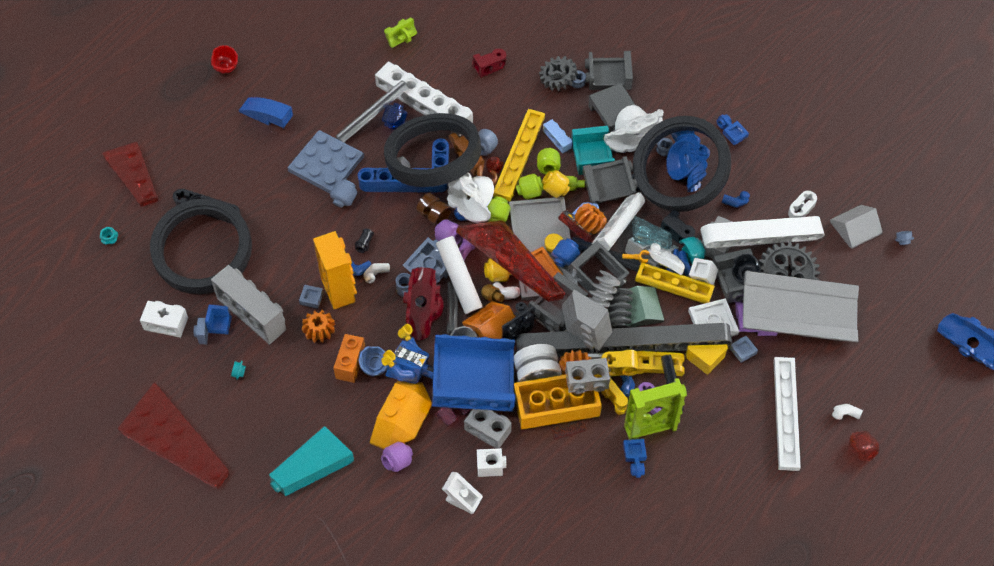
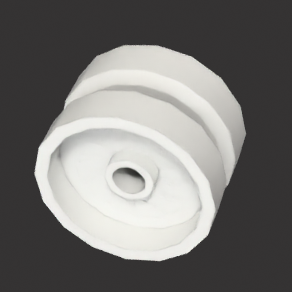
M536 344L518 351L514 355L515 369L518 371V382L562 375L560 365L557 363L556 349L548 344Z

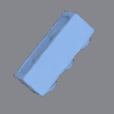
M552 119L543 124V132L562 153L572 148V139L566 135L564 130H561L558 123Z

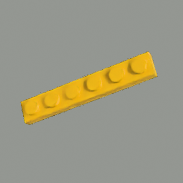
M531 109L527 110L494 189L493 197H502L511 202L516 185L519 182V178L522 175L545 119V113Z

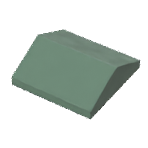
M635 286L629 289L633 294L628 296L632 297L633 301L628 303L632 305V309L627 311H630L632 316L626 318L631 319L632 322L631 324H626L627 326L632 328L664 322L654 287Z

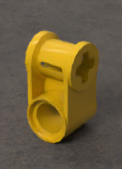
M635 350L609 351L601 356V358H607L608 370L609 368L611 369V372H609L610 377L631 376L639 373L638 356Z

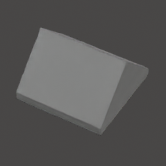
M859 205L830 219V223L851 249L883 233L877 210L873 207Z

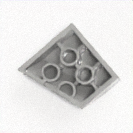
M574 290L562 305L566 331L581 339L588 348H595L599 351L612 334L609 312L606 308Z

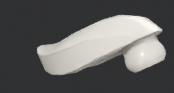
M657 243L651 244L648 252L656 263L680 275L683 274L684 264L676 255L661 250V246Z

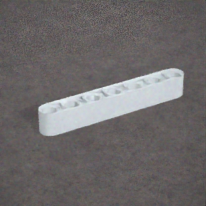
M818 216L714 223L705 225L700 229L705 248L786 243L789 241H812L824 237V231Z

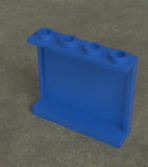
M447 334L436 335L432 407L513 412L515 404V340L449 336Z

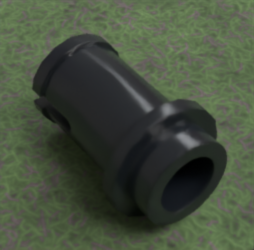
M363 229L359 240L354 244L357 252L365 253V251H368V245L374 236L372 230Z

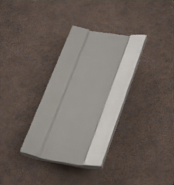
M746 271L744 278L743 328L857 343L859 342L857 330L859 286Z

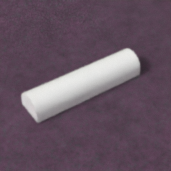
M636 193L627 196L593 243L598 241L609 251L645 203L643 195Z
M454 236L438 241L436 246L465 315L483 308Z

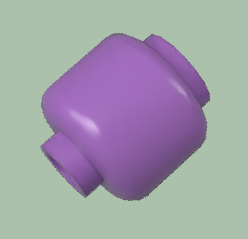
M443 220L435 227L436 240L440 241L454 236L457 244L461 242L463 233L460 225L450 220Z
M396 442L383 450L381 461L387 470L398 472L411 464L413 452L410 446L402 442Z

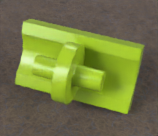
M410 17L407 20H400L397 26L393 28L388 27L384 30L390 47L394 48L404 41L409 43L412 40L411 37L417 34V30L414 26V20Z

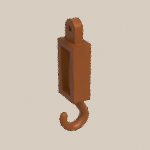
M452 133L449 135V139L454 145L455 154L460 157L467 149L469 142L464 136L459 138L456 133ZM481 156L476 165L470 170L474 176H483L484 159ZM491 171L493 185H495L498 181V175L495 171Z

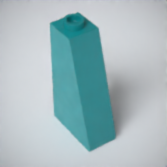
M324 426L269 474L271 479L270 485L277 493L281 491L287 496L351 464L354 461L353 453Z

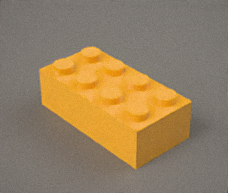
M336 231L314 238L313 242L321 281L333 309L335 310L354 303V295L357 294L354 285V272L351 266L350 255L344 250L345 244L342 237L338 238Z
M566 375L514 383L515 403L521 429L600 416L601 401L599 393L594 390L585 391L580 394L569 393ZM579 376L573 377V378L576 379V380H581V379H582V378L579 377Z

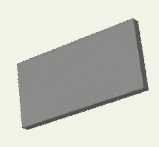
M564 197L509 202L521 301L537 300L550 286H546L528 261L527 254L542 246L545 249V238L549 234H558L563 240L571 239L568 219L563 214L566 211ZM547 251L549 256L554 261L555 259L553 258L552 253ZM557 265L563 276L578 286L577 280L567 271L568 266L562 268Z

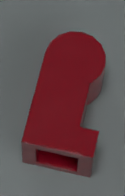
M498 48L484 56H480L479 53L473 55L472 66L480 78L506 66V52Z

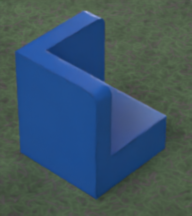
M209 305L205 319L208 332L228 335L232 319L228 306Z

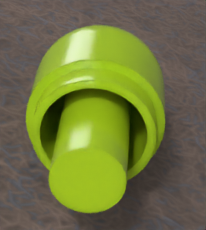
M566 176L569 179V191L577 190V187L585 188V180H578L575 176Z

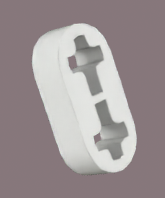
M804 191L791 204L788 211L789 217H805L816 204V194L812 191ZM799 208L801 209V212H798V213H795V212H794V211H797Z

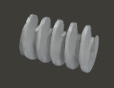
M600 270L603 277L596 276L600 283L592 284L596 291L589 290L593 297L587 298L605 308L610 306L608 300H613L614 298L611 293L617 292L615 286H620L621 283L615 276Z

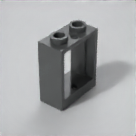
M595 241L575 259L567 269L588 292L589 290L596 291V288L580 268L593 256H596L620 281V286L615 287L621 288L627 282L625 278L629 274L598 241Z

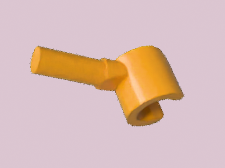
M643 250L639 254H623L622 258L639 260L640 263H647L649 259H643L641 255H649V252Z

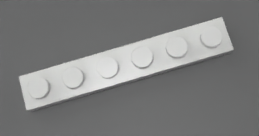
M775 357L774 382L778 470L799 471L801 466L795 358Z

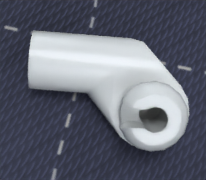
M498 281L493 284L505 296L504 300L515 299L521 294L518 287H503Z
M842 404L834 407L832 416L841 420L844 414H848L859 419L863 410L850 404Z

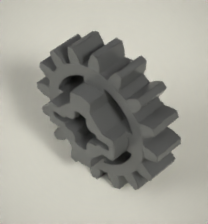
M557 56L555 60L550 58L551 62L545 61V66L540 67L541 83L544 84L545 88L550 87L551 91L554 88L560 91V87L567 89L566 85L572 86V81H576V75H578L576 64L573 63L571 58L567 60L566 56L560 59V56Z

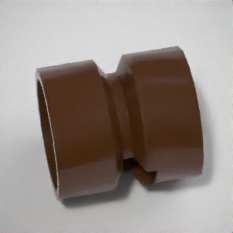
M430 192L421 198L417 204L416 211L437 226L441 221L449 218L452 208Z

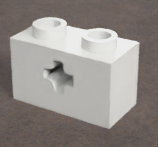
M148 301L140 322L144 330L181 338L188 315L185 308L180 305L172 306L160 301Z

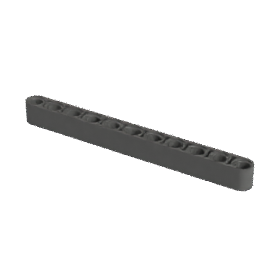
M708 323L612 329V334L599 351L595 348H588L581 339L568 331L524 333L516 337V348L518 352L531 345L548 344L556 349L557 356L561 357L564 356L565 352L571 353L572 350L574 352L581 350L582 353L597 354L624 350L650 352L686 351L690 345L727 344L730 347L732 339L729 324Z

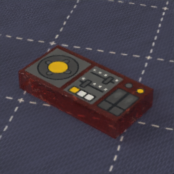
M568 209L563 211L558 217L560 221L583 240L588 241L594 235L583 229L575 220V215Z

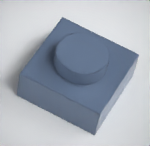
M304 285L299 304L318 308L324 293L323 288Z
M198 318L197 325L194 326V337H197L199 344H207L208 342L206 318Z
M747 336L732 343L729 348L741 363L758 352Z

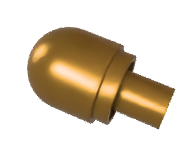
M487 284L481 290L482 296L491 302H502L505 299L499 288Z

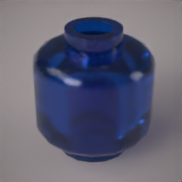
M394 102L393 105L385 107L382 115L384 126L395 130L405 123L408 113L403 109V105Z

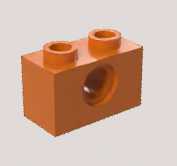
M348 334L344 335L334 365L336 379L355 383L360 368L358 362L359 355L365 348L364 338Z

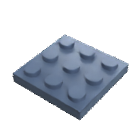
M318 130L287 168L288 172L330 193L337 181L348 178L364 158V153Z

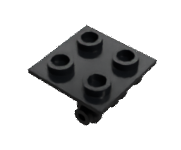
M524 302L517 303L515 305V318L502 326V338L516 340L518 335L530 332L534 327L535 307L529 308Z

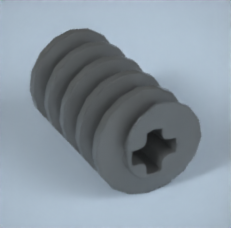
M618 288L616 293H611L614 296L613 300H608L610 306L607 310L612 329L631 328L626 324H631L632 320L626 317L632 316V313L627 310L632 309V305L628 303L632 302L633 299L628 295H632L633 292L626 288Z

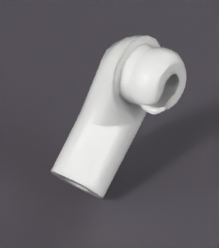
M389 263L372 264L364 272L363 277L365 281L373 283L377 273L390 271Z

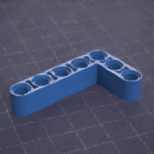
M437 139L433 142L432 168L449 164V143L445 139ZM363 168L358 172L359 188L364 192H444L448 189V183L434 187H414L403 184L390 174L388 168ZM412 168V169H432V168Z

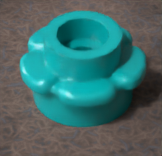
M105 227L101 230L100 239L103 244H113L117 241L118 232L112 227Z
M243 361L241 363L234 362L231 377H235L236 380L244 375L246 366L242 365Z

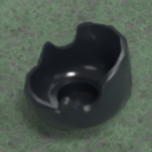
M741 254L734 259V266L731 271L734 279L744 285L745 272L761 273V266L755 256Z

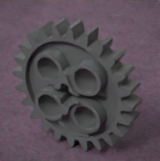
M789 241L787 246H785L784 242H781L780 247L774 244L773 250L768 247L766 253L762 254V259L759 260L761 273L788 276L786 268L789 256L790 277L819 280L817 277H819L820 272L816 270L820 265L814 264L817 258H810L812 251L806 253L805 246L799 249V243L795 247L792 246L791 241ZM779 259L783 264H777L775 260ZM794 261H799L802 266H797Z

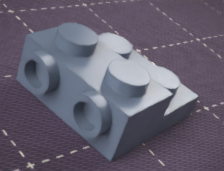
M428 237L403 266L410 273L412 269L417 267L435 269L437 284L443 277H448V272L436 246L438 240L432 241Z

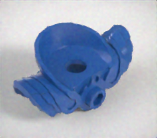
M678 131L671 134L675 143L668 152L667 172L673 180H682L688 177L687 192L692 193L700 188V182L707 175L706 160L709 158L710 150L700 144V138L695 135L694 131Z
M954 313L944 317L939 323L937 331L950 340L954 346H957L959 348L958 351L963 356H971L977 362L983 363L994 370V330L987 329L974 317H961ZM969 338H976L979 345L976 348L967 345Z

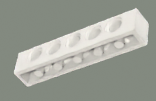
M388 61L375 74L376 86L386 92L401 80L405 81L408 89L397 99L424 115L434 113L456 114L465 117L473 123V112L468 107L460 105L453 98L445 96L441 91L435 90L426 82L420 81L411 73L405 72L398 65ZM452 131L453 133H456L458 136L462 135L460 133Z

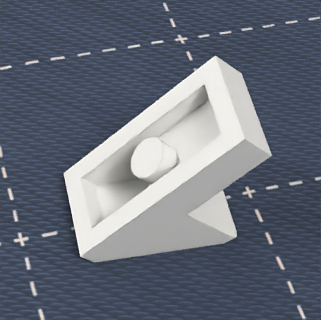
M457 472L450 474L442 488L448 495L446 498L448 503L471 514H474L483 498Z

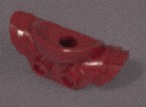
M417 267L412 269L409 277L408 292H404L403 304H407L406 324L411 325L413 332L410 334V337H413L415 340H425L429 337L432 323L440 318L444 310V301L439 293L440 285H436V270L432 268ZM418 297H424L427 300V304L424 307L416 305L415 301Z

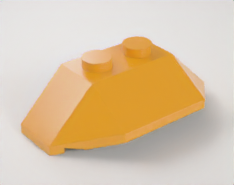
M397 381L394 384L377 416L370 444L385 449L396 442L405 444L415 439L432 406V402L422 382L413 384Z

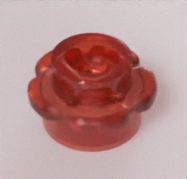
M491 157L486 162V169L489 173L491 171L498 173L504 166L503 161L498 157Z

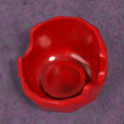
M220 45L213 50L211 66H213L215 71L224 74L231 73L236 68L238 54L234 48Z

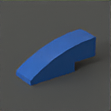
M248 98L239 109L240 113L264 124L270 125L273 123L282 128L285 127L293 116L291 106L265 98Z

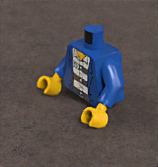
M405 324L398 331V336L402 339L405 338V341L402 340L394 353L391 350H387L381 359V363L384 366H388L386 376L417 384L422 375L433 379V366L428 365L430 355L417 345L413 337H410L413 329L411 325Z

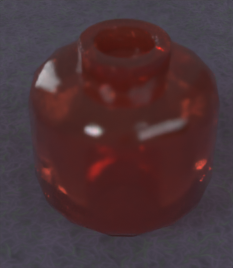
M857 431L850 436L848 448L859 460L871 461L879 454V442L868 431Z

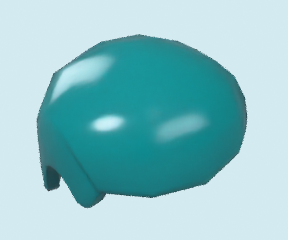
M688 237L679 241L680 244H685L682 251L687 253L691 264H693L694 258H705L704 245L698 238Z

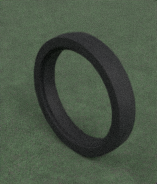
M450 113L428 114L409 120L391 133L384 146L385 162L390 174L399 182L414 187H434L455 181L467 174L476 165L481 155V140L475 125L465 117ZM439 130L454 131L462 134L469 141L467 149L459 158L441 167L412 169L402 165L397 160L398 152L406 142L427 132Z
M676 116L653 126L640 140L633 158V173L640 191L654 205L668 211L686 212L708 204L723 190L731 171V154L724 136L713 124L694 116ZM687 130L696 131L709 137L718 150V166L713 178L703 189L686 197H669L651 187L646 175V164L650 152L661 139L672 133Z
M194 199L181 203L169 210L155 226L150 241L153 265L162 279L174 289L188 294L199 295L215 292L211 281L215 275L203 279L182 277L173 272L167 266L164 259V245L168 235L180 222L192 216L211 214L229 221L236 228L239 235L238 250L229 266L233 269L237 268L241 273L247 267L252 252L249 228L237 210L222 201Z

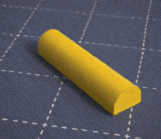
M641 263L635 282L704 304L710 302L715 287L714 285L645 263Z

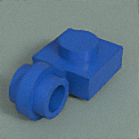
M722 114L718 117L717 125L721 129L724 128L723 134L733 145L748 137L749 133L738 121L731 124L732 120L727 114Z
M644 439L624 440L625 461L634 462V464L630 465L631 475L641 478L642 475H645L644 463L639 461H646L647 458Z

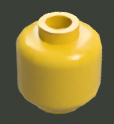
M558 170L549 171L542 180L543 189L555 198L561 195L565 196L570 190L568 177Z
M505 257L489 258L487 263L484 264L485 277L491 282L507 281L509 275L513 274L512 263H509Z

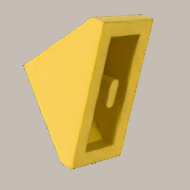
M727 344L690 345L687 347L686 359L708 375L725 358L728 346Z

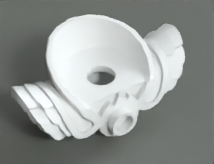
M626 106L617 116L615 131L605 134V143L611 150L616 152L635 151L642 137L653 126L663 121L664 111L659 109L652 114H646L639 106Z
M467 173L459 179L448 183L449 189L447 191L449 195L447 200L449 206L457 209L461 215L471 222L480 223L490 219L491 213L487 206L493 197L494 185L489 177L476 176L471 178L470 173Z

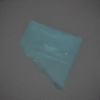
M634 216L632 221L633 242L647 245L657 243L661 248H671L672 237L670 232Z

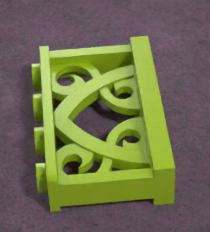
M679 378L674 379L673 383L640 391L639 388L630 390L624 423L629 440L639 439V437L672 429V432L677 431L682 407L685 404L684 399L687 396L685 385L680 383ZM656 406L664 407L652 416L647 414Z

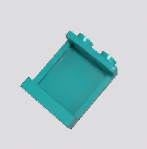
M608 126L572 129V147L578 175H583V166L591 165L592 167L615 161V158L612 157L611 149L604 141L605 134H609Z

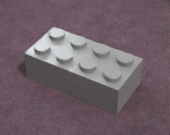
M227 265L211 279L217 299L225 306H228L230 311L269 345L287 330L281 306L277 303L273 304L268 295L263 291H258L251 280L247 281L243 278L242 273L237 268L233 269Z

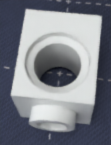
M694 258L689 276L692 279L714 285L718 269L713 261Z
M501 448L477 450L478 477L503 476V468H506V456H502ZM490 460H494L497 463L494 465H489L487 462Z

